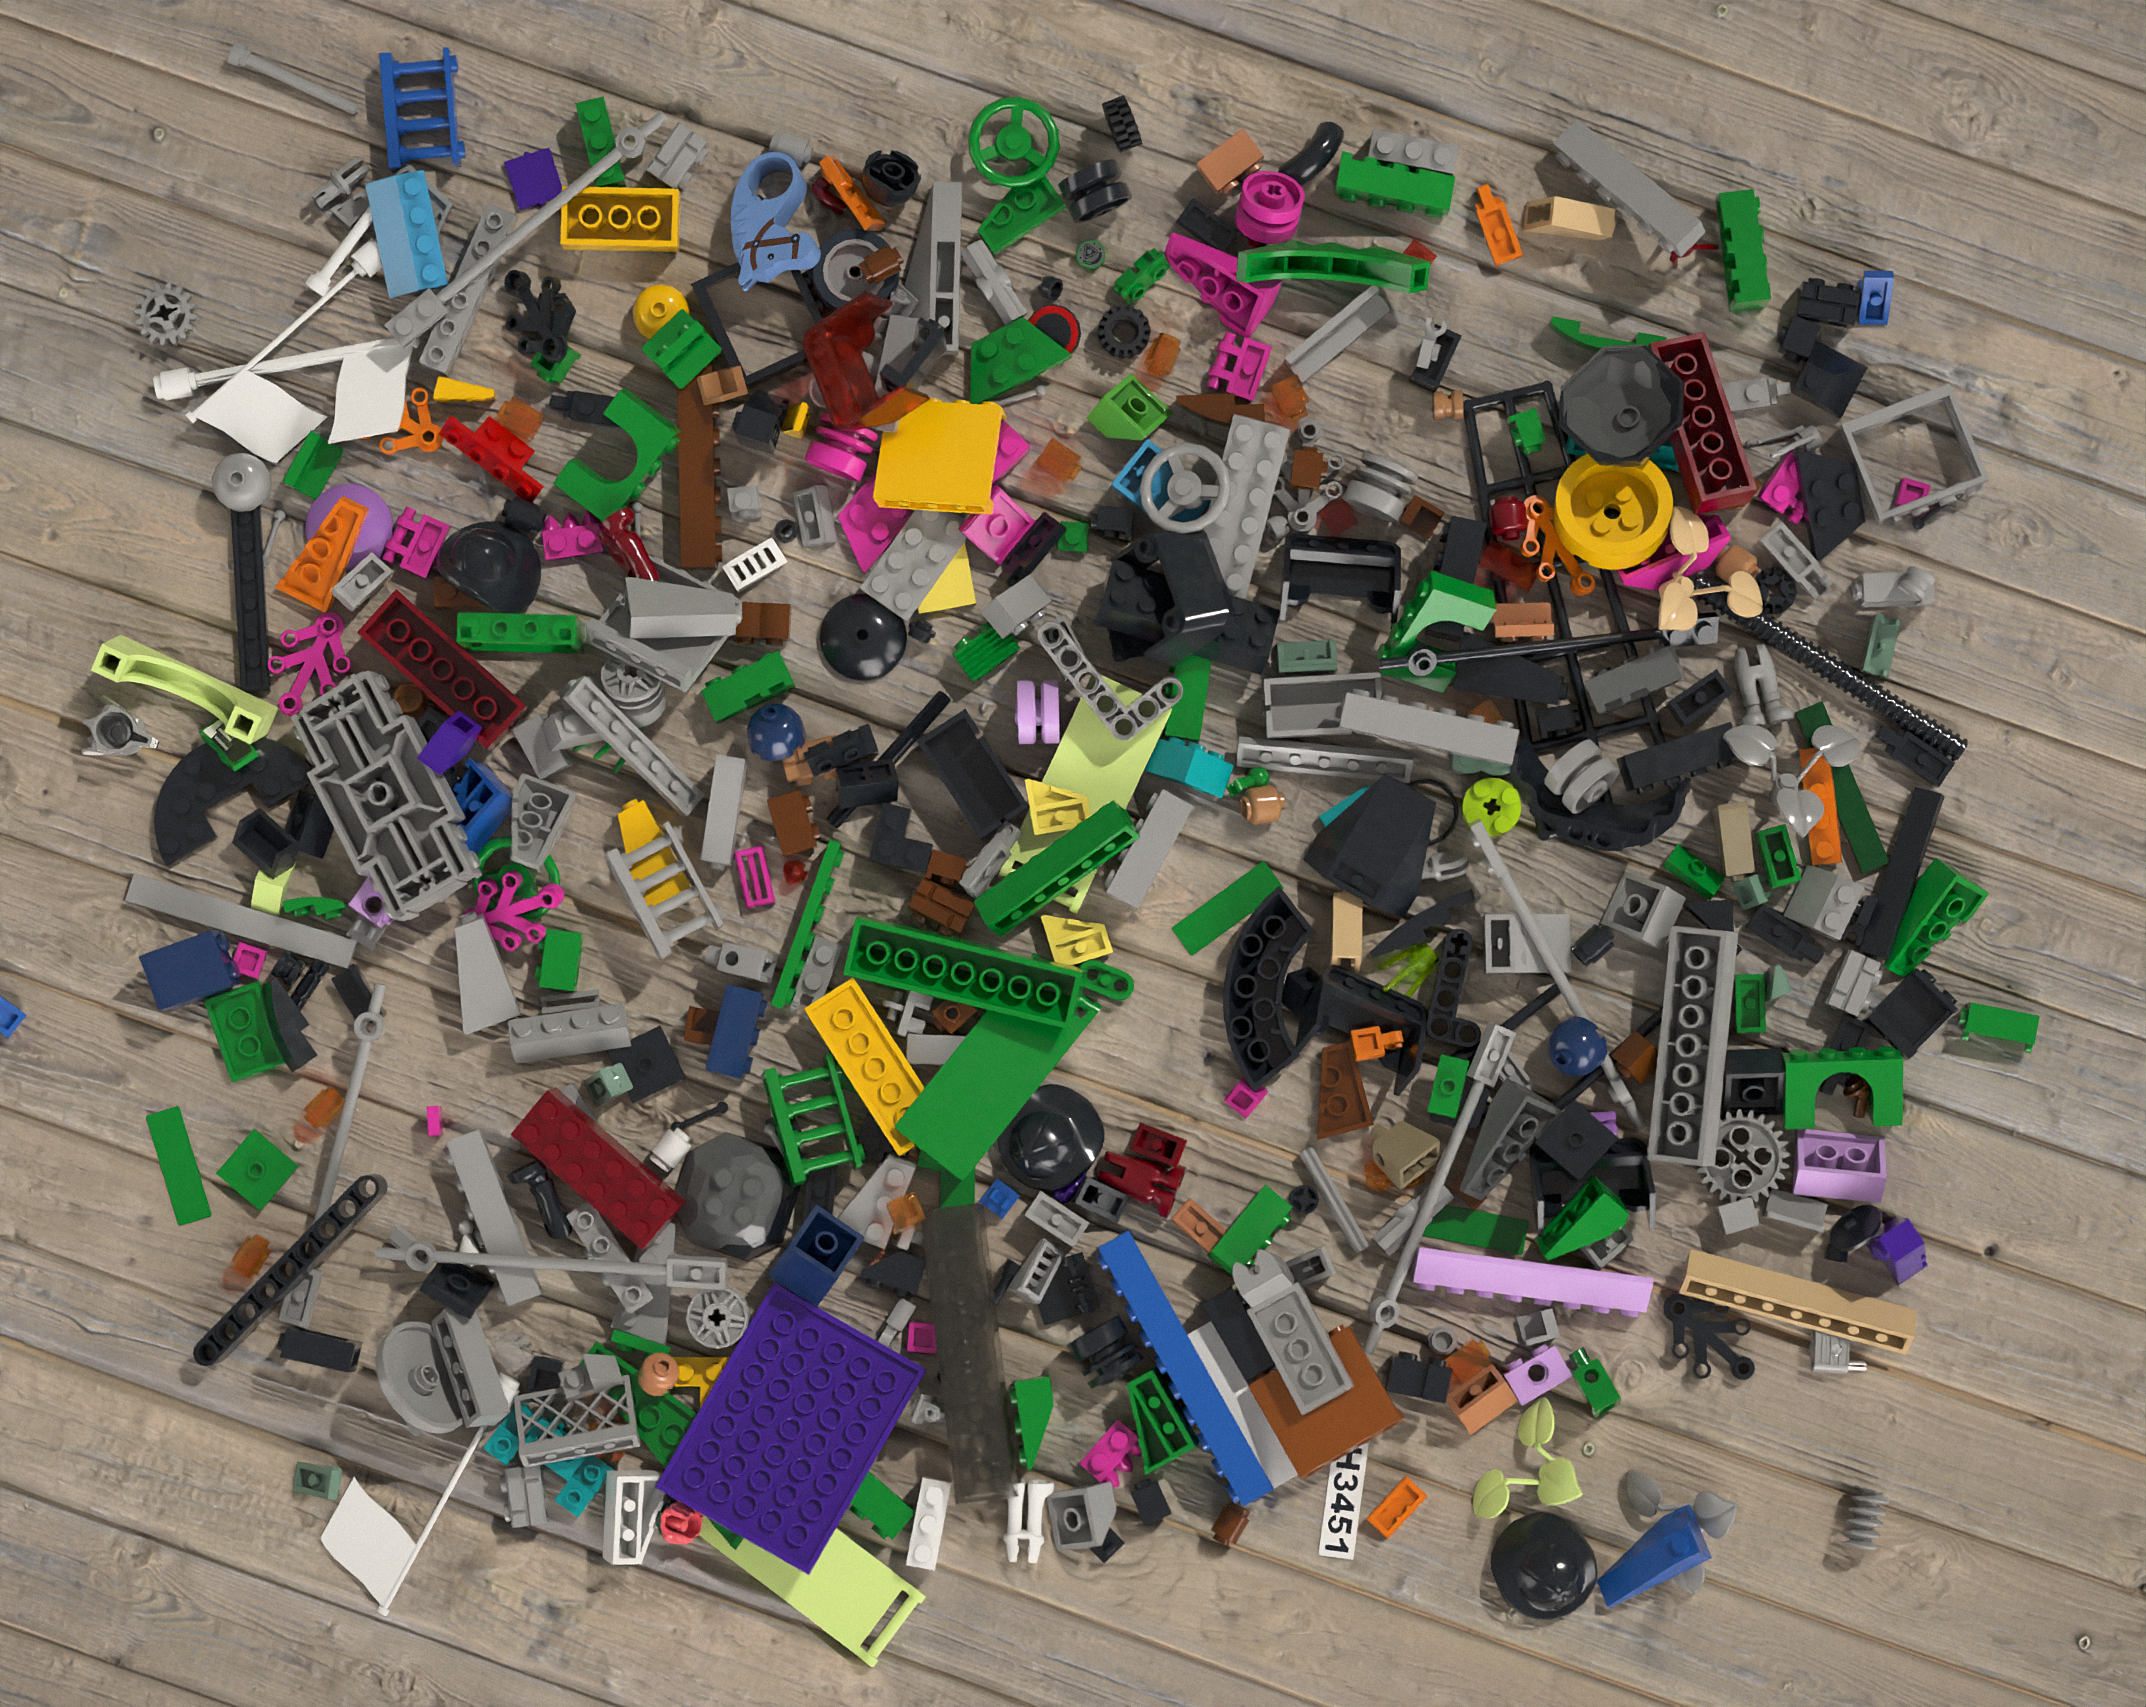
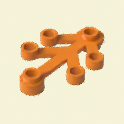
M417 388L411 393V400L418 409L420 425L410 419L405 399L404 413L399 429H405L413 435L396 440L389 436L382 438L379 447L385 455H393L398 450L417 446L424 452H434L442 446L444 438L438 434L441 430L440 427L431 421L428 408L429 395L425 389ZM424 393L425 400L422 402L415 401L416 394ZM427 432L434 434V439L431 442H426L423 439ZM369 436V437H363V438H360V439H362V440H367V439L371 438V436ZM387 441L394 443V447L390 451H386L383 448L384 443Z
M1533 495L1528 497L1523 502L1526 506L1528 527L1524 541L1520 545V552L1525 557H1533L1538 553L1540 545L1536 537L1540 527L1545 534L1540 566L1536 569V577L1542 582H1547L1555 576L1556 571L1552 564L1556 551L1572 576L1569 583L1572 593L1579 597L1588 595L1595 587L1594 577L1588 572H1583L1574 556L1560 541L1556 529L1550 521L1553 520L1554 508H1551L1548 501L1542 496ZM1533 505H1538L1541 513H1536L1533 510ZM1526 543L1533 546V552H1529L1526 549ZM1542 568L1549 570L1548 577L1542 574ZM1581 578L1587 580L1588 587H1584L1581 584Z

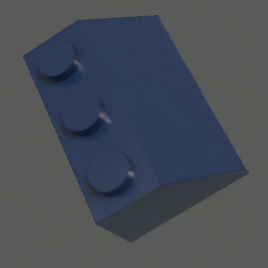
M729 984L726 985L705 1070L743 1079L744 1073L750 1074L753 1057H749L751 1045L757 1046L761 1030L756 1028L758 1017L764 1018L768 1001L763 1000V993Z

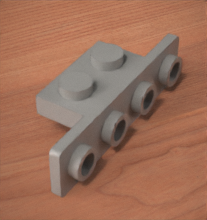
M588 1202L567 1215V1219L585 1245L581 1249L588 1260L631 1262L600 1213ZM597 1273L606 1287L611 1285L628 1313H633L653 1299V1295L640 1275Z

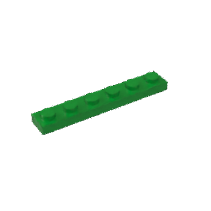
M829 840L771 1003L774 1007L784 1009L785 1004L791 1005L796 989L791 988L795 977H801L806 963L801 958L805 949L810 951L815 938V934L811 933L814 922L820 923L825 910V906H822L821 902L824 894L830 895L835 879L831 878L834 866L840 867L845 851L840 850L842 844L836 841Z

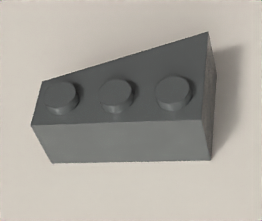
M1663 643L1658 644L1647 650L1648 655L1640 658L1637 655L1621 661L1622 666L1612 670L1610 667L1595 673V677L1584 681L1597 713H1611L1686 679L1687 677L1673 646L1665 647Z

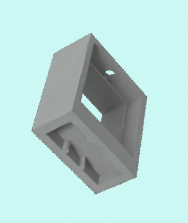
M1924 571L1934 578V571ZM1907 572L1863 573L1855 579V584H1851V600L1856 601V608L1926 606L1935 600L1934 583L1926 589V597L1923 601H1920L1898 588L1900 581L1906 579Z

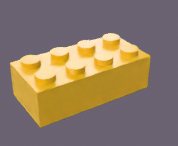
M562 186V191L568 186ZM585 187L561 207L560 244L563 250L679 252L680 191L679 189Z

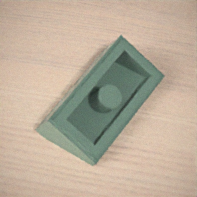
M1782 965L1768 968L1765 1001L1791 992L1792 989Z

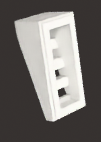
M771 537L728 562L722 568L739 593L786 564L787 560ZM769 548L777 561L771 563L763 550ZM759 554L767 567L761 569L754 558L755 555ZM749 560L757 573L751 575L744 562ZM739 566L746 579L741 581L734 568Z

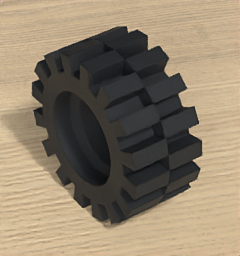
M1122 95L1102 103L1105 118L1120 153L1141 145L1142 139L1125 96Z
M1121 304L1119 307L1115 308L1114 306L1110 308L1108 312L1103 314L1099 322L1098 339L1102 348L1110 356H1116L1123 360L1124 358L1131 359L1135 355L1141 354L1150 339L1149 320L1140 309L1137 310L1132 305L1125 306V304ZM1127 321L1134 326L1136 334L1131 341L1122 343L1114 338L1113 328L1118 322Z

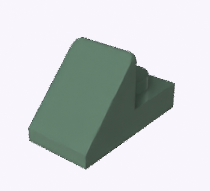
M621 1063L611 1067L607 1066L583 1081L595 1107L633 1088Z
M297 1461L292 1491L337 1500L342 1469Z

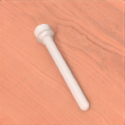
M370 206L321 272L317 271L315 275L311 274L306 280L305 284L322 297L330 289L328 285L331 283V280H329L372 223Z

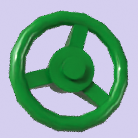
M1019 96L1000 98L986 105L974 118L968 135L969 156L977 171L990 182L1008 188L1029 186L1042 179L1054 166L1060 149L1059 130L1051 114L1036 101ZM1012 108L1010 125L1005 126L998 133L997 144L980 150L979 138L983 125L993 114L1003 109ZM1023 110L1030 111L1039 118L1047 131L1048 149L1045 157L1031 148L1030 134L1022 127ZM1003 157L1009 161H1019L1022 159L1037 168L1025 175L1007 176L997 173L986 161Z
M502 836L488 841L476 853L481 863V866H479L481 873L486 859L494 851L504 847H511V836ZM549 854L543 863L548 872L549 883H555L560 886L559 870ZM511 861L501 868L482 873V876L478 878L474 877L472 879V887L479 898L478 885L483 880L491 878L503 890V876L510 870H516L522 875V883L517 887L514 896H522L524 899L539 894L535 880L537 870ZM509 876L510 882L516 884L515 879ZM546 894V898L552 902L551 896ZM492 898L487 908L489 911L497 907V903ZM542 906L518 914V916L532 921L544 916L550 909Z

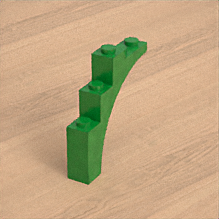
M1290 239L1279 244H1267L1264 247L1240 251L1237 260L1236 280L1248 283L1272 279H1324L1373 285L1411 294L1427 290L1430 261L1379 246L1355 249L1334 242L1310 245Z

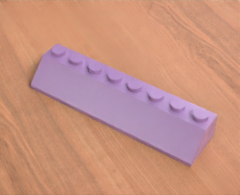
M1417 1247L1411 1282L1418 1283V1289L1435 1291V1285L1447 1286L1446 1292L1464 1294V1289L1476 1290L1475 1296L1493 1298V1293L1505 1294V1300L1522 1302L1523 1297L1534 1298V1304L1551 1306V1302L1554 1300L1563 1302V1308L1580 1310L1581 1304L1592 1305V1311L1609 1313L1610 1308L1621 1309V1315L1638 1317L1639 1312H1647L1654 1278Z

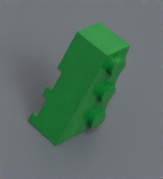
M779 651L767 653L749 666L745 664L731 671L732 675L724 679L716 677L705 683L706 688L701 690L717 724L796 688Z

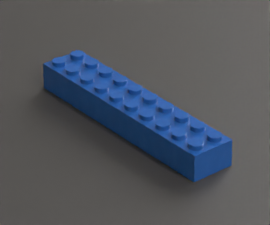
M1129 1230L1098 1247L1100 1253L1096 1255L1104 1271L1107 1269L1111 1270L1114 1279L1110 1282L1118 1297L1123 1294L1125 1295L1129 1304L1124 1307L1132 1322L1134 1323L1139 1320L1143 1327L1139 1334L1146 1347L1150 1348L1153 1346L1158 1355L1153 1359L1162 1374L1168 1372L1172 1381L1167 1384L1176 1400L1182 1397L1187 1406L1182 1411L1191 1426L1195 1423L1198 1425L1201 1432L1197 1434V1437L1205 1452L1210 1449L1212 1450L1215 1458L1211 1462L1219 1477L1226 1475L1230 1482L1225 1487L1233 1502L1240 1501L1242 1506H1245L1272 1491L1274 1488Z

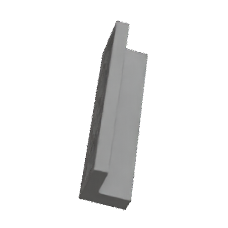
M1371 285L1284 358L1283 363L1301 384L1306 382L1391 311V308L1378 294L1379 289L1377 286Z

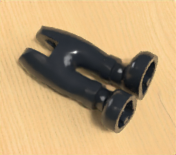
M536 1159L507 1175L512 1184L525 1182L531 1186L529 1190L534 1195L543 1225L552 1239L565 1238L572 1233V1225L567 1219L568 1213L563 1210L558 1200L552 1178H549L547 1167L544 1163Z

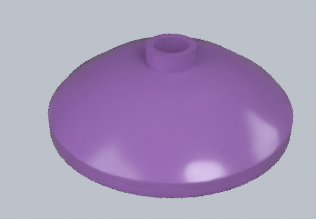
M343 484L326 490L314 501L306 519V536L309 541L315 535L321 523L343 496L369 508L345 570L352 571L371 552L379 559L384 555L387 549L384 546L387 540H391L393 536V519L387 504L377 493L361 485Z

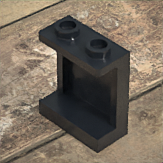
M921 317L917 322L919 336L925 341L903 371L900 373L886 363L879 372L882 388L905 404L947 349L945 333L942 332L944 328L932 319L926 321Z
M1918 968L1913 969L1864 1018L1895 1050L1900 1051L1905 1060L1911 1059L1918 1052L1917 1049L1952 1014L1959 1010L1954 1005L1957 1002L1956 999L1945 989L1941 992L1934 985L1936 982L1935 978L1925 969L1922 971Z

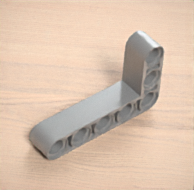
M1052 620L1044 622L1039 627L1038 640L1113 736L1119 740H1128L1135 736L1182 697L1183 687L1180 680L1173 676H1166L1129 705L1125 706L1062 625ZM1052 626L1058 629L1059 638L1057 641L1047 642L1043 638L1042 633L1045 628ZM1068 649L1075 651L1078 656L1076 663L1073 665L1064 664L1061 660L1063 651ZM1089 672L1095 676L1096 682L1093 687L1084 688L1080 685L1079 677L1083 673ZM1167 682L1175 683L1178 687V693L1172 698L1165 697L1161 692L1162 686ZM1102 696H1110L1114 701L1113 708L1109 711L1099 709L1097 706L1098 699ZM1149 700L1154 703L1155 711L1153 714L1144 716L1139 712L1138 706L1142 701ZM1128 719L1132 723L1131 731L1127 734L1119 733L1115 728L1118 720Z

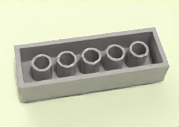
M1233 414L1221 459L1228 469L1231 487L1227 505L1218 518L1203 528L1209 538L1229 595L1246 599L1290 428L1238 414ZM1218 477L1216 478L1215 486H1219ZM1216 499L1210 501L1208 512L1216 502Z

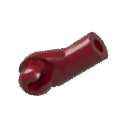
M817 177L815 183L811 185L812 193L821 205L840 216L847 205L827 191L830 183L825 178Z

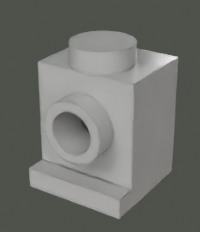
M756 485L727 488L732 521L761 518L759 493Z

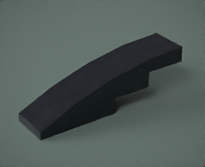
M1472 889L1444 899L1416 914L1392 931L1368 953L1369 958L1372 959L1426 941L1424 929L1450 921L1451 917L1448 909L1475 900Z

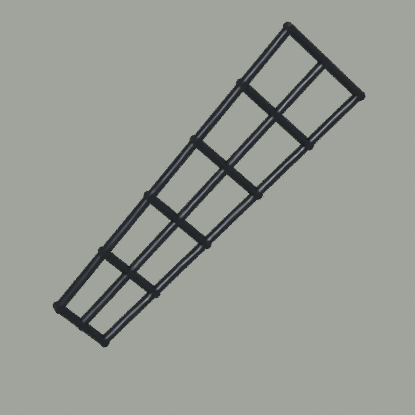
M1550 381L1506 390L1463 402V415L1482 522L1487 523L1485 540L1497 604L1508 603L1505 581L1536 574V569L1540 566L1541 561L1502 570L1497 536L1492 533L1490 527V496L1524 488L1526 499L1537 495L1535 485L1561 479L1568 467L1576 461L1574 454L1566 453L1568 435L1559 426L1560 409L1553 390V384ZM1543 394L1566 466L1532 474L1528 455L1525 456L1520 445L1515 446L1513 442L1521 477L1487 485L1474 410L1503 404L1506 418L1517 414L1514 401ZM1509 425V430L1514 429V426ZM1533 505V510L1536 513H1541L1540 507ZM1539 527L1536 540L1540 545L1539 552L1540 556H1542L1545 534ZM1574 555V558L1576 559L1578 564L1587 562L1578 557L1577 555ZM1559 557L1553 559L1552 565L1555 567V571L1565 567ZM1542 568V573L1545 572V576L1548 577L1549 570ZM1598 568L1618 632L1630 631L1612 571L1610 569ZM1555 572V576L1547 581L1561 639L1571 638L1572 633L1557 572ZM1504 642V645L1516 644V643H1515V642ZM1634 642L1623 643L1627 658L1637 655L1639 658ZM1611 645L1520 655L1534 663L1566 657L1583 730L1572 732L1568 735L1533 742L1526 700L1514 699L1520 739H1529L1535 753L1580 743L1588 739L1592 740L1599 747L1597 738L1649 726L1655 746L1666 742L1651 694L1640 699L1645 715L1597 727L1594 726L1577 654ZM1679 782L1668 785L1669 791L1675 789ZM1609 788L1600 799L1601 802L1614 804ZM1535 819L1537 837L1540 841L1559 837L1553 828H1548L1545 822L1542 820L1538 822Z

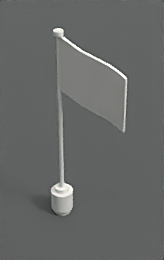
M377 238L369 239L351 255L354 260L351 266L354 269L196 410L185 414L192 423L198 418L224 431L253 454L277 463L304 439L310 430L313 431L322 423L327 416L306 408L277 385L248 370L355 275L359 274L363 277L366 274L371 278L382 268Z
M499 1373V1380L510 1409L514 1403L513 1396H517L519 1393L517 1389L520 1383L503 1373ZM480 1426L417 1543L413 1541L392 1515L365 1492L356 1477H353L320 1539L331 1555L366 1586L380 1604L376 1610L380 1614L388 1615L390 1610L387 1608L487 1426Z

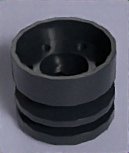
M1119 1315L1066 1345L1075 1362L1089 1358L1091 1364L1082 1371L1083 1376L1096 1370L1098 1376L1088 1382L1091 1389L1116 1381L1131 1372L1137 1363L1144 1359L1140 1352L1129 1358L1126 1355V1352L1136 1347L1135 1342H1130L1121 1346L1119 1340L1128 1333V1330Z

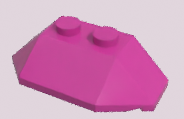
M1696 514L1706 526L1709 545L1705 552H1697L1696 560L1684 571L1682 576L1688 577L1708 568L1731 540L1730 534L1719 515L1706 516ZM1669 524L1666 538H1664L1661 545L1650 558L1633 567L1615 570L1624 585L1657 590L1662 583L1673 579L1672 574L1683 566L1690 558V555H1684L1674 547Z

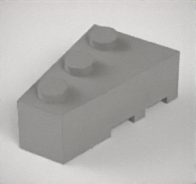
M891 1151L837 1216V1219L865 1237L863 1241L885 1249L918 1161L903 1155L898 1157L895 1152Z

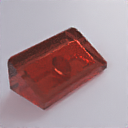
M1493 540L1490 541L1478 562L1480 568L1527 594L1537 578L1536 569L1539 567Z

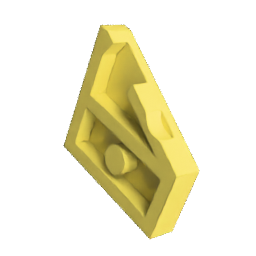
M1025 779L1034 835L1073 829L1078 823L1091 816L1086 795L1036 780Z
M1049 915L1041 916L1055 962L1072 966L1113 953L1104 924Z

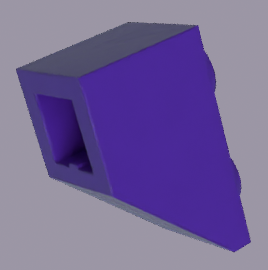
M458 711L441 725L420 752L417 759L439 775H442L471 751L482 727Z

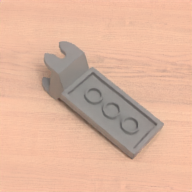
M1257 1250L1256 1261L1258 1265L1254 1269L1250 1268L1248 1270L1246 1266L1236 1262L1232 1270L1233 1279L1241 1296L1252 1307L1247 1312L1301 1414L1305 1415L1354 1388L1355 1385L1299 1282L1294 1284V1277L1285 1261L1276 1254L1265 1250Z

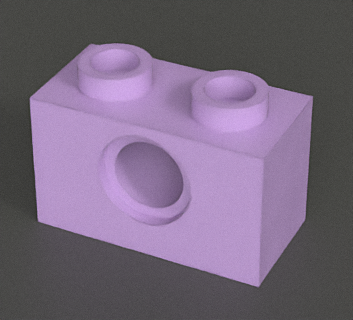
M1544 1343L1530 1351L1533 1356L1522 1362L1521 1358H1518L1505 1366L1507 1371L1502 1375L1521 1406L1572 1377L1555 1345L1548 1347ZM1534 1364H1539L1543 1368V1376L1537 1381H1532L1528 1376V1370Z

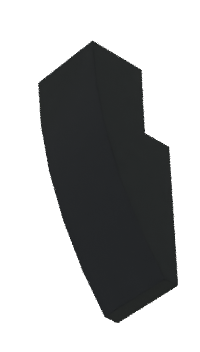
M275 977L263 985L265 1010L274 1042L292 1073L316 1057L317 1053L301 1032L310 1024Z

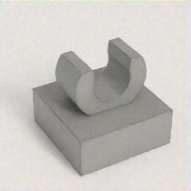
M358 914L346 935L373 950L387 925L384 924L381 929Z
M898 1215L889 1243L908 1250L910 1242L922 1246L926 1234L915 1230L917 1222Z

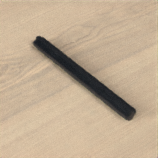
M938 691L878 760L893 759L895 765L950 703V698L943 691ZM838 804L826 819L832 826L839 828L857 807L840 809Z

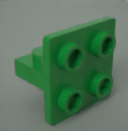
M684 309L675 314L642 346V351L679 389L685 388L722 352L721 347L706 333L705 328L697 320L695 321Z

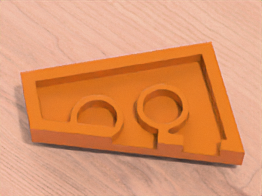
M827 155L819 162L823 168L821 171L823 177L831 185L834 184L839 192V197L851 209L865 231H879L887 225L835 156Z

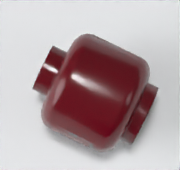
M1517 497L1498 498L1495 500V504L1489 508L1491 531L1494 535L1502 536L1503 541L1517 540L1520 538L1519 534L1527 530L1526 506L1523 502L1518 501Z

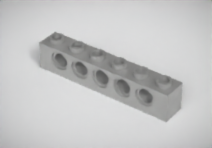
M487 203L455 279L513 232L518 221L514 213ZM502 256L443 304L449 312L437 321L419 359L422 367L447 378L450 377Z

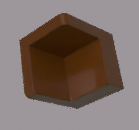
M1414 495L1399 524L1425 539H1430L1445 512Z
M689 1006L683 1041L711 1045L719 1012Z

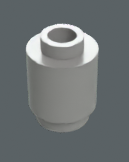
M783 131L782 133H774L769 152L784 153L790 156L798 167H802L803 162L809 163L813 147L809 146V139Z

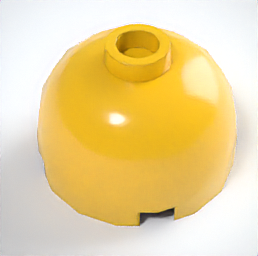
M664 284L652 285L643 290L634 302L632 310L634 324L640 334L649 340L681 309H684L690 315L689 303L683 293L673 286Z

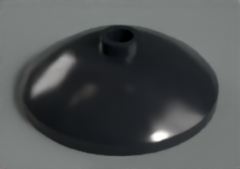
M854 594L838 601L827 612L821 625L820 645L825 659L835 671L849 679L869 681L883 677L897 666L906 649L907 631L904 620L868 594ZM859 631H867L868 638L863 641L857 638Z

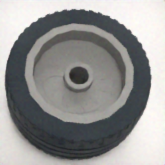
M863 229L842 230L830 236L819 247L821 257L819 262L812 268L813 285L821 302L835 314L846 318H866L880 312L889 302L891 292L896 291L900 273L898 272L878 284L875 281L869 285L862 271L858 277H852L850 272L854 269L856 272L861 270L858 264L864 261V257L886 245L892 249L890 245L877 234Z

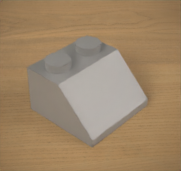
M1807 864L1801 876L1802 880L1799 881L1783 916L1834 942L1840 941L1865 888L1842 876Z
M1624 871L1601 924L1640 943L1663 950L1670 935L1671 926H1674L1686 897L1665 885Z

